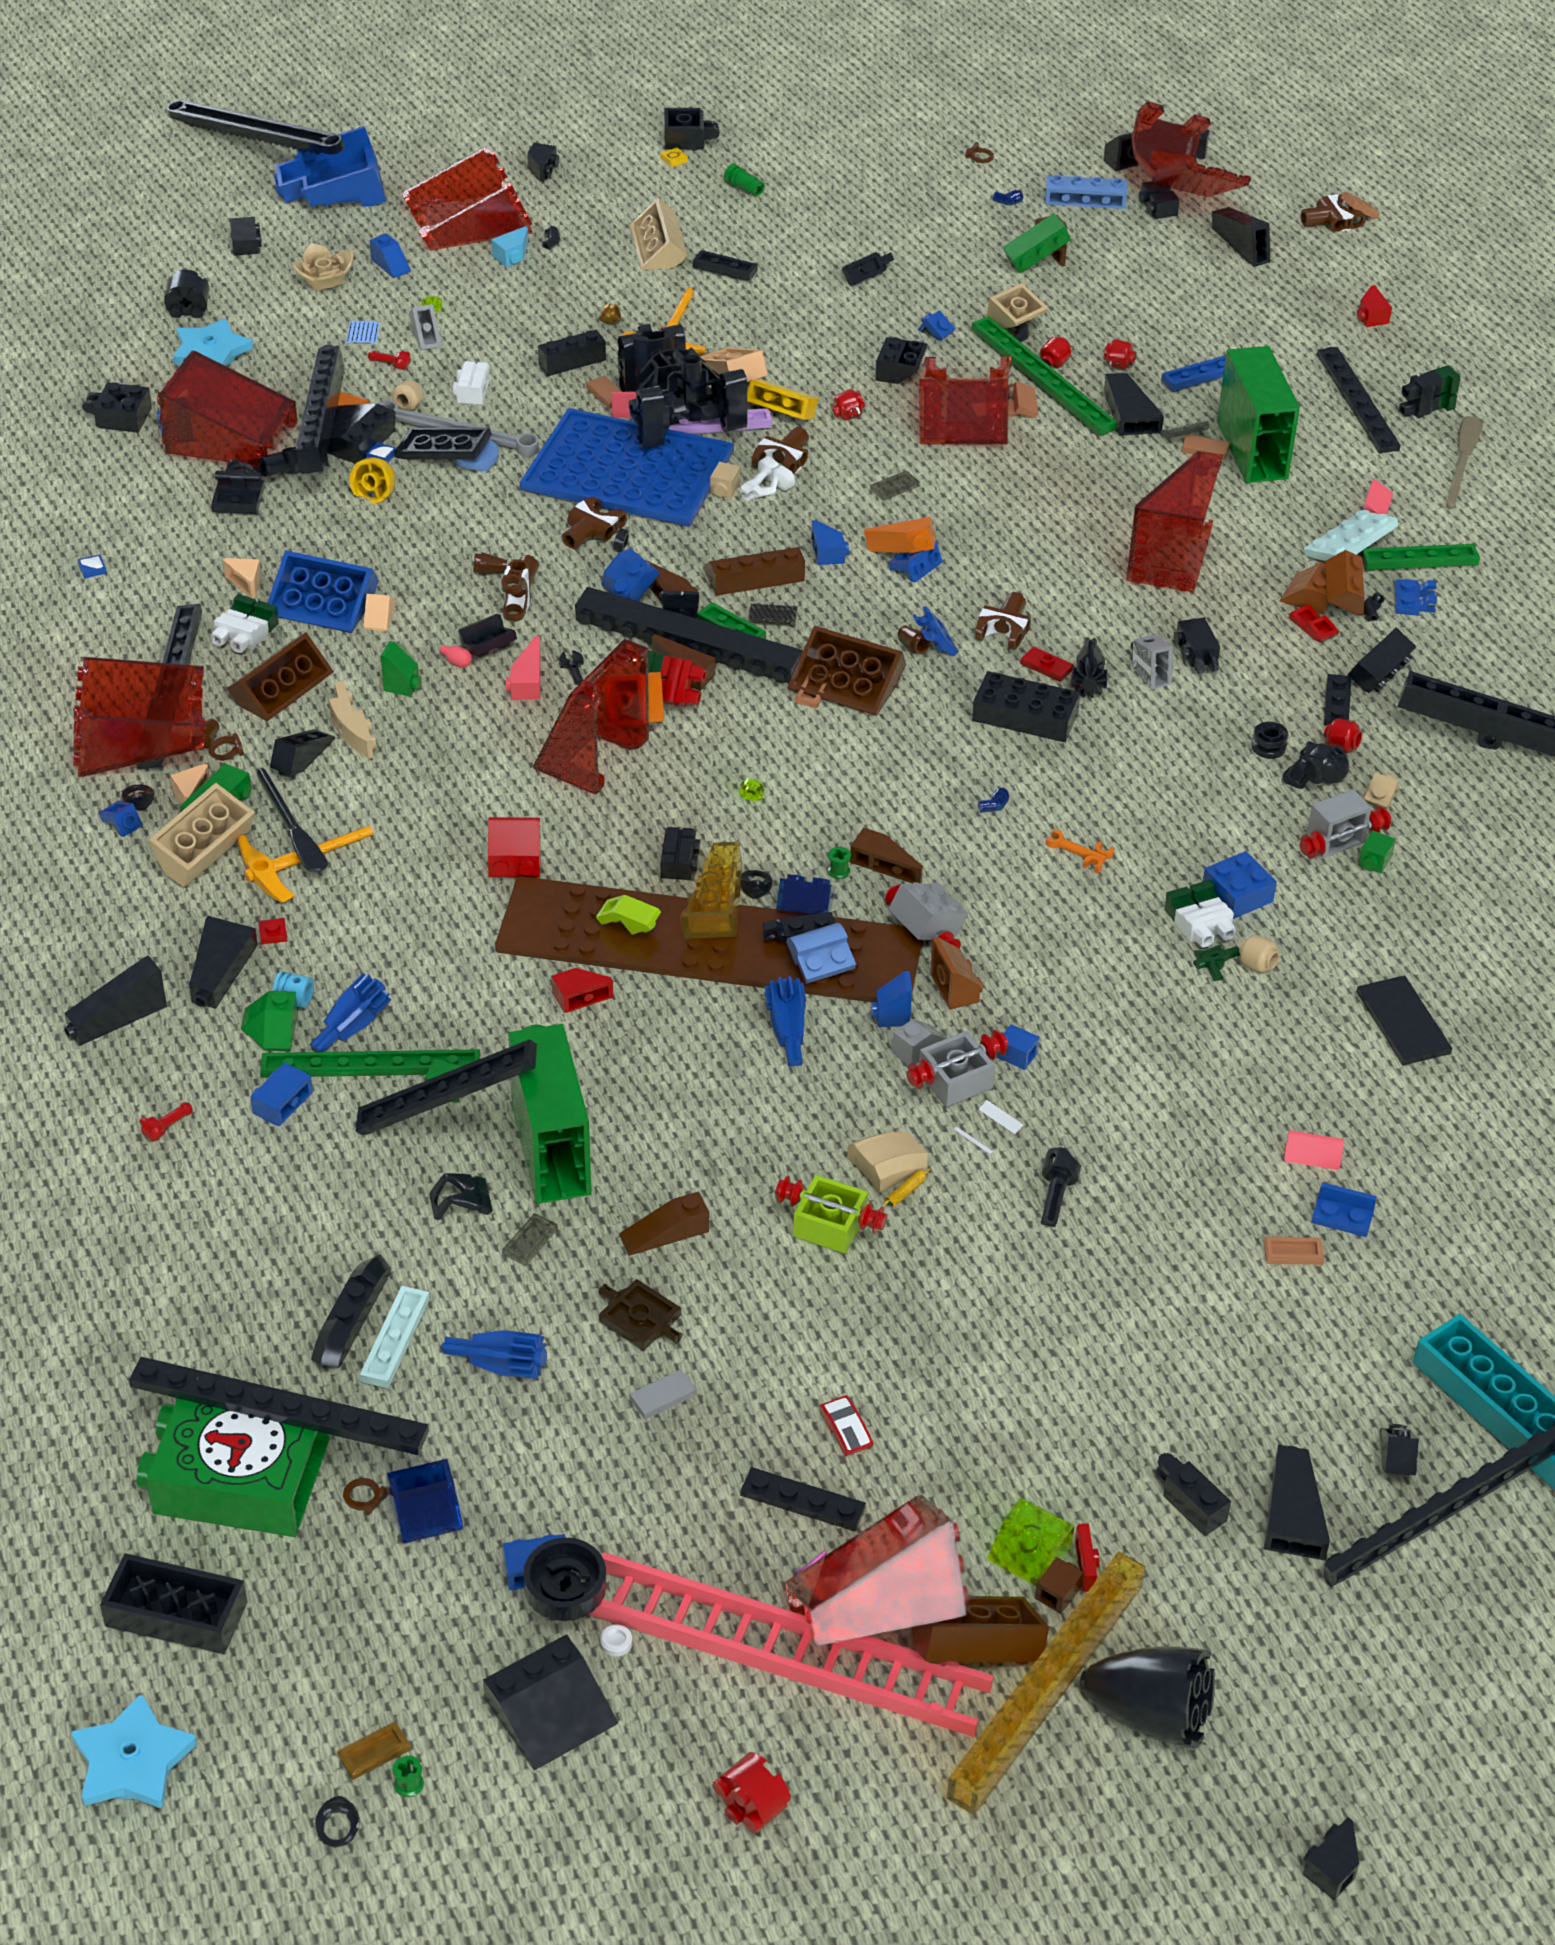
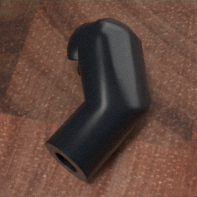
M549 226L546 228L544 233L548 234V239L542 242V246L550 250L560 243L561 238L557 227Z
M1026 322L1013 327L1016 328V334L1012 336L1018 341L1023 342L1029 338V326Z
M1376 592L1364 601V613L1369 622L1379 619L1377 610L1385 600L1381 593Z

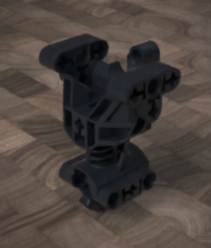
M650 323L637 327L636 333L617 338L619 386L622 392H636V399L629 400L628 405L630 415L637 424V439L641 449L664 445L665 429L670 428L671 425L679 424V420L687 419L689 422L720 418V425L724 432L747 427V378L744 370L738 369L723 372L719 375L706 364V361L693 348L686 349L685 332L681 324L663 327L660 331H652Z

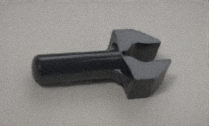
M572 650L573 661L566 658L565 652H563L559 657L560 668L569 669L575 685L583 684V678L578 668L580 665H584L582 654Z

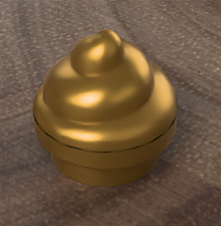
M607 304L598 318L607 324L614 325L617 321L621 320V312L616 304Z

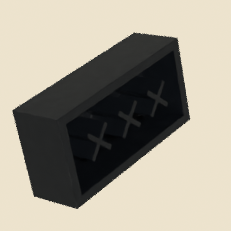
M987 671L974 698L972 721L1066 743L1078 715L1081 692Z
M124 1553L100 1603L105 1627L225 1654L248 1601L244 1580Z

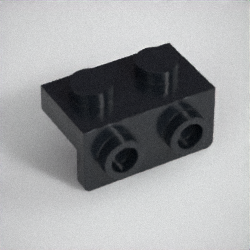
M500 614L492 615L458 629L462 647L471 654L476 655V657L488 655L490 653L489 650L494 648H505L510 645L511 641L517 639L515 630L504 627Z

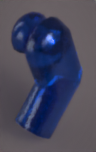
M1013 190L1007 194L996 191L993 195V201L1008 206L1017 204L1024 198L1020 190Z
M998 788L991 799L978 801L979 812L1002 810L1009 800V791L1005 788Z

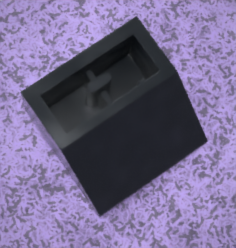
M886 337L876 360L875 381L899 384L916 373L920 368L928 344L919 341L903 340L897 337Z

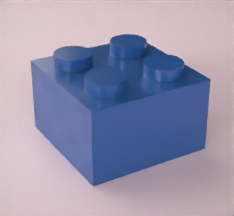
M1247 851L1204 869L1203 881L1211 880L1213 882L1215 893L1233 911V919L1274 901L1277 881Z

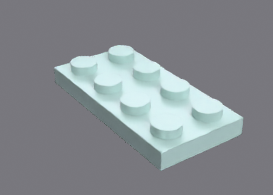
M1360 510L1354 516L1344 520L1340 525L1329 530L1325 535L1315 539L1313 543L1305 547V555L1310 558L1326 561L1344 550L1358 554L1398 527V520L1395 517L1387 516V514H1376L1368 510Z

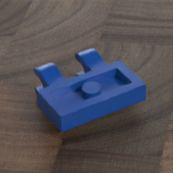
M1396 579V614L1419 616L1420 612L1435 613V605L1429 604H1437V596L1435 591H1429V589H1436V581L1427 580L1419 585V580Z
M923 607L924 616L918 617L916 614L913 615L917 625L926 626L927 631L924 628L921 629L924 638L928 641L934 640L933 643L941 653L946 651L950 656H953L959 652L944 624L928 607Z

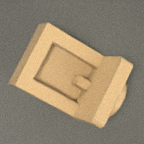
M1375 773L1364 800L1367 803L1381 806L1388 810L1395 792L1398 793L1399 781L1390 774L1382 773L1380 775Z

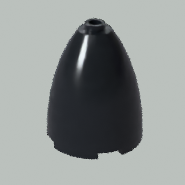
M1177 1646L1141 1648L1115 1654L1090 1665L1087 1671L1084 1670L1081 1674L1080 1688L1084 1690L1085 1696L1098 1709L1129 1729L1165 1743L1196 1749L1202 1744L1204 1733L1198 1732L1199 1728L1205 1725L1207 1715L1211 1716L1213 1709L1215 1669L1208 1667L1207 1659H1210L1211 1652L1206 1649Z

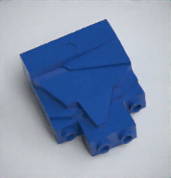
M365 126L338 134L342 137L345 145L344 150L338 154L328 155L320 153L316 155L315 152L311 154L309 151L304 152L303 149L299 151L296 148L297 156H294L295 159L275 165L276 174L273 175L279 197L283 196L285 203L304 198V200L308 199L311 207L318 204L327 206L338 202H361L363 207H371L386 202L378 161Z

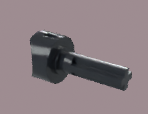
M1051 1148L1045 1155L1042 1175L1050 1184L1041 1219L1042 1225L1056 1226L1066 1185H1074L1079 1180L1082 1166L1066 1148Z

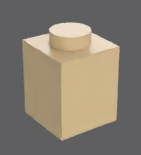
M719 462L710 477V494L732 498L740 484V466Z

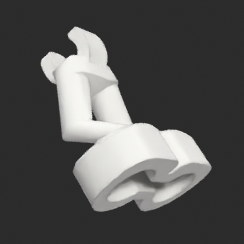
M766 456L758 462L759 473L741 486V491L745 493L741 498L744 501H749L755 497L775 495L777 487L787 491L794 486L795 477L789 469L782 465L779 466L775 460ZM764 479L769 482L771 481L770 487L760 488L759 485Z

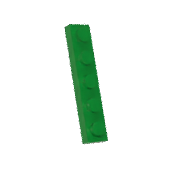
M1475 544L1366 548L1362 550L1361 554L1366 570L1479 565L1480 561Z

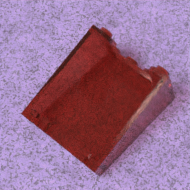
M487 146L401 193L430 251L491 241V239L525 226L528 228V234H533L529 227L533 224L511 182L506 183L505 179L508 177L502 167L498 169L496 164L500 162L494 152L490 153Z
M193 350L183 360L180 367L175 370L174 375L167 381L165 387L157 396V404L160 405L161 412L159 420L163 427L162 442L165 444V451L168 454L223 462L235 459L251 466L259 467V458L267 456V448L273 449V436L281 424L285 423L286 427L294 428L298 423L296 401Z
M1012 356L1001 357L998 368L990 367V378H947V367L940 369L936 365V357H925L919 377L920 444H1008Z
M1197 451L1135 505L1126 581L1153 585L1159 588L1176 589L1182 592H1195L1214 521L1209 519L1208 522H1205L1218 472L1221 468L1223 455Z
M624 638L569 694L533 765V769L596 795L605 785L604 776L598 772L597 737L629 750L639 749L649 740L647 647Z
M83 657V667L78 666L77 681H81V686H76L75 701H79V705H74L73 735H75L73 741V766L78 767V777H85L203 749L206 720L202 719V679L204 676V666Z
M923 1495L915 1496L785 1581L789 1611L806 1616L807 1624L812 1626V1642L815 1646L967 1616L965 1605H969V1594L966 1586H962L961 1574L965 1572L962 1555L957 1553L956 1542L960 1541L957 1523H953L949 1516L945 1515L941 1509H938Z

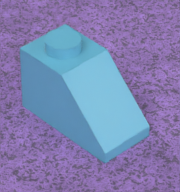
M525 226L491 239L492 256L506 267L522 261L528 247V228Z

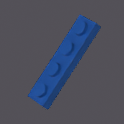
M1226 355L1162 373L1161 381L1173 392L1222 378Z

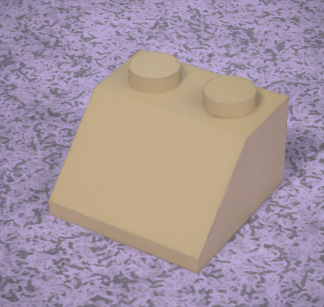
M1021 283L990 297L986 317L992 318L1003 328H1010L1047 312L1049 308Z

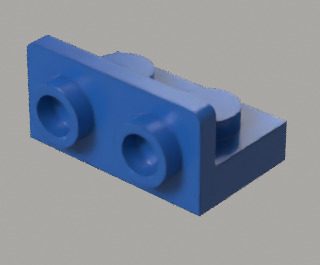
M935 541L934 549L915 553H899L888 562L890 570L901 571L902 573L908 572L910 581L916 583L939 566L943 560Z
M1323 1182L1320 1186L1311 1223L1367 1237L1377 1197Z

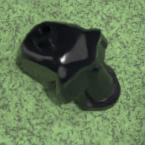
M1308 741L1306 746L1300 751V759L1283 773L1282 779L1286 784L1298 789H1303L1308 780L1313 784H1334L1347 776L1350 768L1349 760L1345 752L1338 746L1332 747L1324 743L1316 744Z

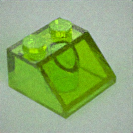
M1020 1497L1004 1519L987 1560L1036 1586L1039 1578L1055 1558L1063 1559L1071 1548L1074 1525Z

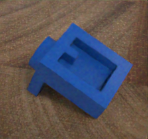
M118 800L98 812L101 820L114 824L119 835L122 837L142 827V822L133 803Z

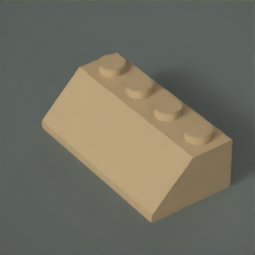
M657 198L630 224L641 270L675 268L687 256L675 211L661 199Z
M215 783L152 836L148 843L164 873L185 888L238 842L239 836L246 835L251 830L255 812L219 784Z

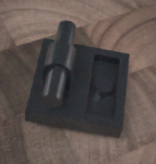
M231 469V471L216 470L215 479L218 480L211 503L212 512L257 514L265 488L262 473L246 472L243 469Z

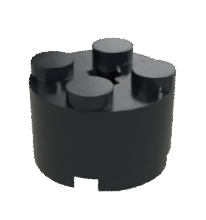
M184 269L174 272V275L169 277L164 296V304L170 316L173 318H180L181 316L202 318L207 308L210 291L209 283L205 278L203 279L198 276V273L193 270Z

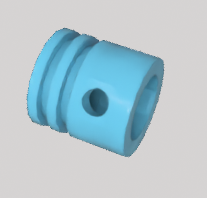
M280 971L275 978L272 991L296 992L298 1008L306 1009L313 997L314 980L311 977Z

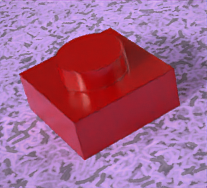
M285 918L258 921L261 945L288 942Z

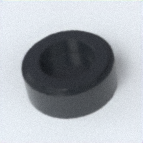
M619 528L614 540V550L624 551L629 540L628 530Z

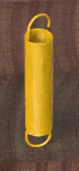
M930 1168L925 1172L922 1170L915 1172L885 1198L886 1203L883 1207L891 1201L893 1203L892 1208H894L926 1180L924 1173H927Z

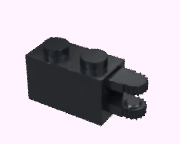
M1205 617L1178 621L1177 631H1174L1173 637L1175 644L1181 648L1183 660H1187L1190 667H1194L1198 674L1205 673V665H1208L1212 672L1219 671L1220 645Z
M1168 1452L1161 1454L1157 1462L1159 1467L1156 1470V1477L1165 1486L1163 1496L1204 1536L1226 1523L1231 1500L1190 1461L1183 1464L1177 1457L1175 1458L1174 1455Z

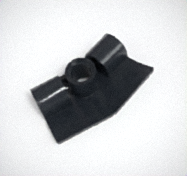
M296 447L285 448L282 452L249 459V464L256 472L262 473L264 477L281 473H301L295 451ZM328 455L326 457L325 466H329Z

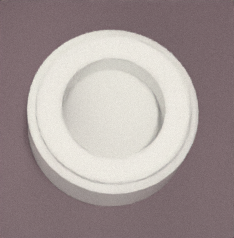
M622 1625L608 1626L600 1636L601 1648L610 1656L617 1657L626 1654L632 1647V1634L630 1630Z

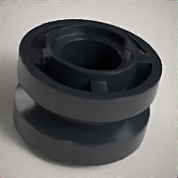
M1268 721L1258 724L1254 729L1253 751L1258 756L1267 759L1281 757L1286 752L1288 730L1276 722Z

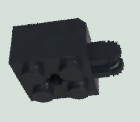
M664 108L665 149H704V140H714L719 137L718 122L704 121L703 110L700 108Z
M107 382L101 393H88L86 401L82 404V410L88 414H94L95 423L98 428L139 433L152 409L149 387Z

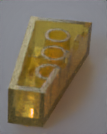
M739 841L712 844L703 865L704 870L701 876H698L696 888L688 898V906L680 916L685 939L737 937L743 866Z

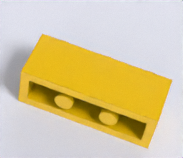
M751 379L747 393L748 402L803 420L814 418L819 401L818 397L762 379Z

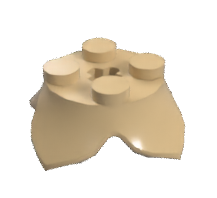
M311 242L303 252L302 263L295 262L292 267L314 290L332 288L344 283L345 275L353 263V251L343 250L332 256L324 246Z

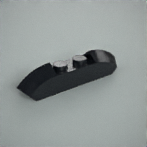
M381 1254L361 1262L350 1275L321 1328L311 1360L321 1365L341 1367L390 1276L391 1267Z

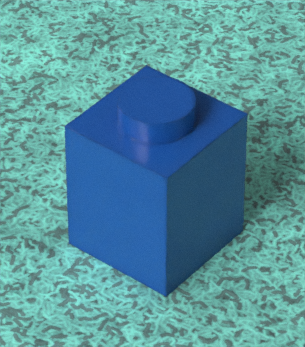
M1011 1024L1003 1033L1008 1041L1006 1054L1001 1056L997 1053L996 1058L1025 1070L1038 1054L1039 1036Z

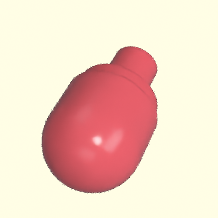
M442 645L440 648V653L447 656V661L455 666L467 667L472 661L471 653L460 646L453 645L450 648Z

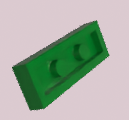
M713 602L697 613V619L766 639L765 630Z

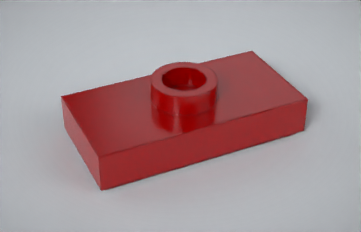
M1034 646L1021 658L1020 662L1021 665L1059 682H1062L1072 672L1074 664Z
M1089 1523L1078 1524L1075 1535V1548L1078 1567L1083 1572L1082 1591L1095 1592L1097 1581L1096 1568L1099 1567L1098 1549H1093Z

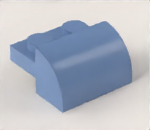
M840 923L787 938L786 943L794 963L799 966L806 984L855 969L856 963L847 943L848 936Z

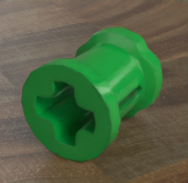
M845 847L832 848L828 853L830 867L827 870L828 874L832 878L844 879L850 873L848 862L851 859V852Z
M406 1755L397 1759L393 1764L392 1771L396 1778L394 1783L395 1790L403 1797H414L423 1789L424 1780L421 1776L423 1769L418 1758Z

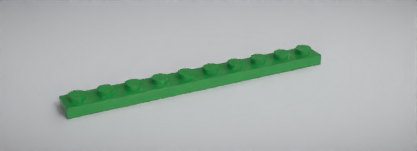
M986 317L972 322L971 330L1096 434L1100 436L1117 429V421L992 318Z

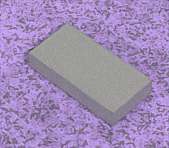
M678 1370L630 1393V1400L644 1420L696 1396V1389L684 1372Z

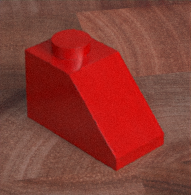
M1376 285L1370 286L1361 298L1360 306L1357 310V319L1362 321L1365 327L1390 323L1392 307Z
M579 968L551 975L552 993L564 1013L614 998L613 980L609 976Z

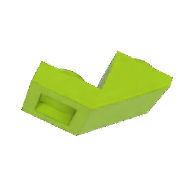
M622 895L607 900L596 918L602 925L621 921L633 935L639 932L646 933L653 929L661 911L652 905L630 896Z

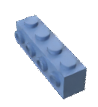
M1047 176L1045 204L1126 208L1127 180L1120 178L1102 179L1100 177L1083 178L1081 176Z

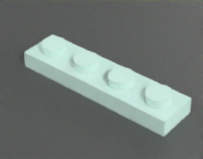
M401 1286L362 1368L360 1382L389 1389L430 1300L429 1292Z

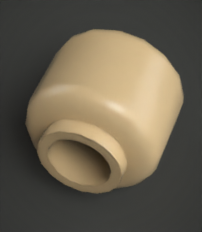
M405 380L392 391V401L397 404L398 409L412 411L422 402L423 390L417 382Z
M1257 934L1245 939L1239 947L1242 964L1260 973L1275 968L1280 958L1277 944Z

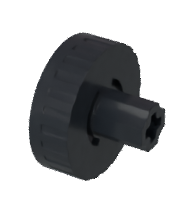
M565 1537L549 1540L535 1548L525 1562L523 1571L525 1596L533 1610L545 1618L547 1617L555 1621H574L592 1613L605 1597L607 1588L605 1561L594 1546L583 1540ZM563 1569L573 1570V1571L578 1572V1573L580 1574V1576H581V1579H584L585 1582H581L580 1577H579L576 1573H574V1572H572V1571H565V1570H564V1571L557 1572L555 1575H552V1574H553L554 1572H556V1571L563 1570Z

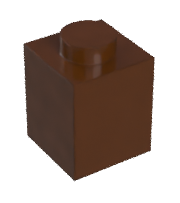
M1056 1557L1037 1581L1034 1599L1062 1614L1080 1591L1083 1572L1074 1564Z

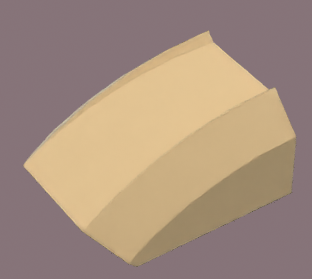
M890 1132L869 1136L849 1144L847 1158L853 1165L858 1167L873 1184V1187L881 1193L907 1180L918 1170H926L928 1153L909 1132Z

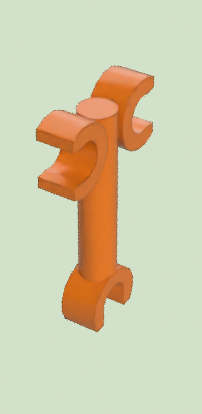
M1059 830L1052 831V837L1055 839L1046 838V845L1048 847H1060L1084 857L1083 868L1086 869L1090 864L1096 865L1095 873L1101 872L1102 865L1106 859H1110L1114 855V847L1104 851L1101 850L1103 842H1098L1095 846V851L1064 839L1063 833Z

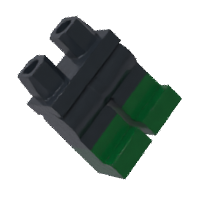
M1449 365L1419 375V377L1417 375L1411 376L1410 383L1402 386V396L1407 401L1399 404V412L1404 417L1415 415L1417 418H1422L1423 415H1429L1432 411L1443 408L1447 411L1454 410L1461 376Z

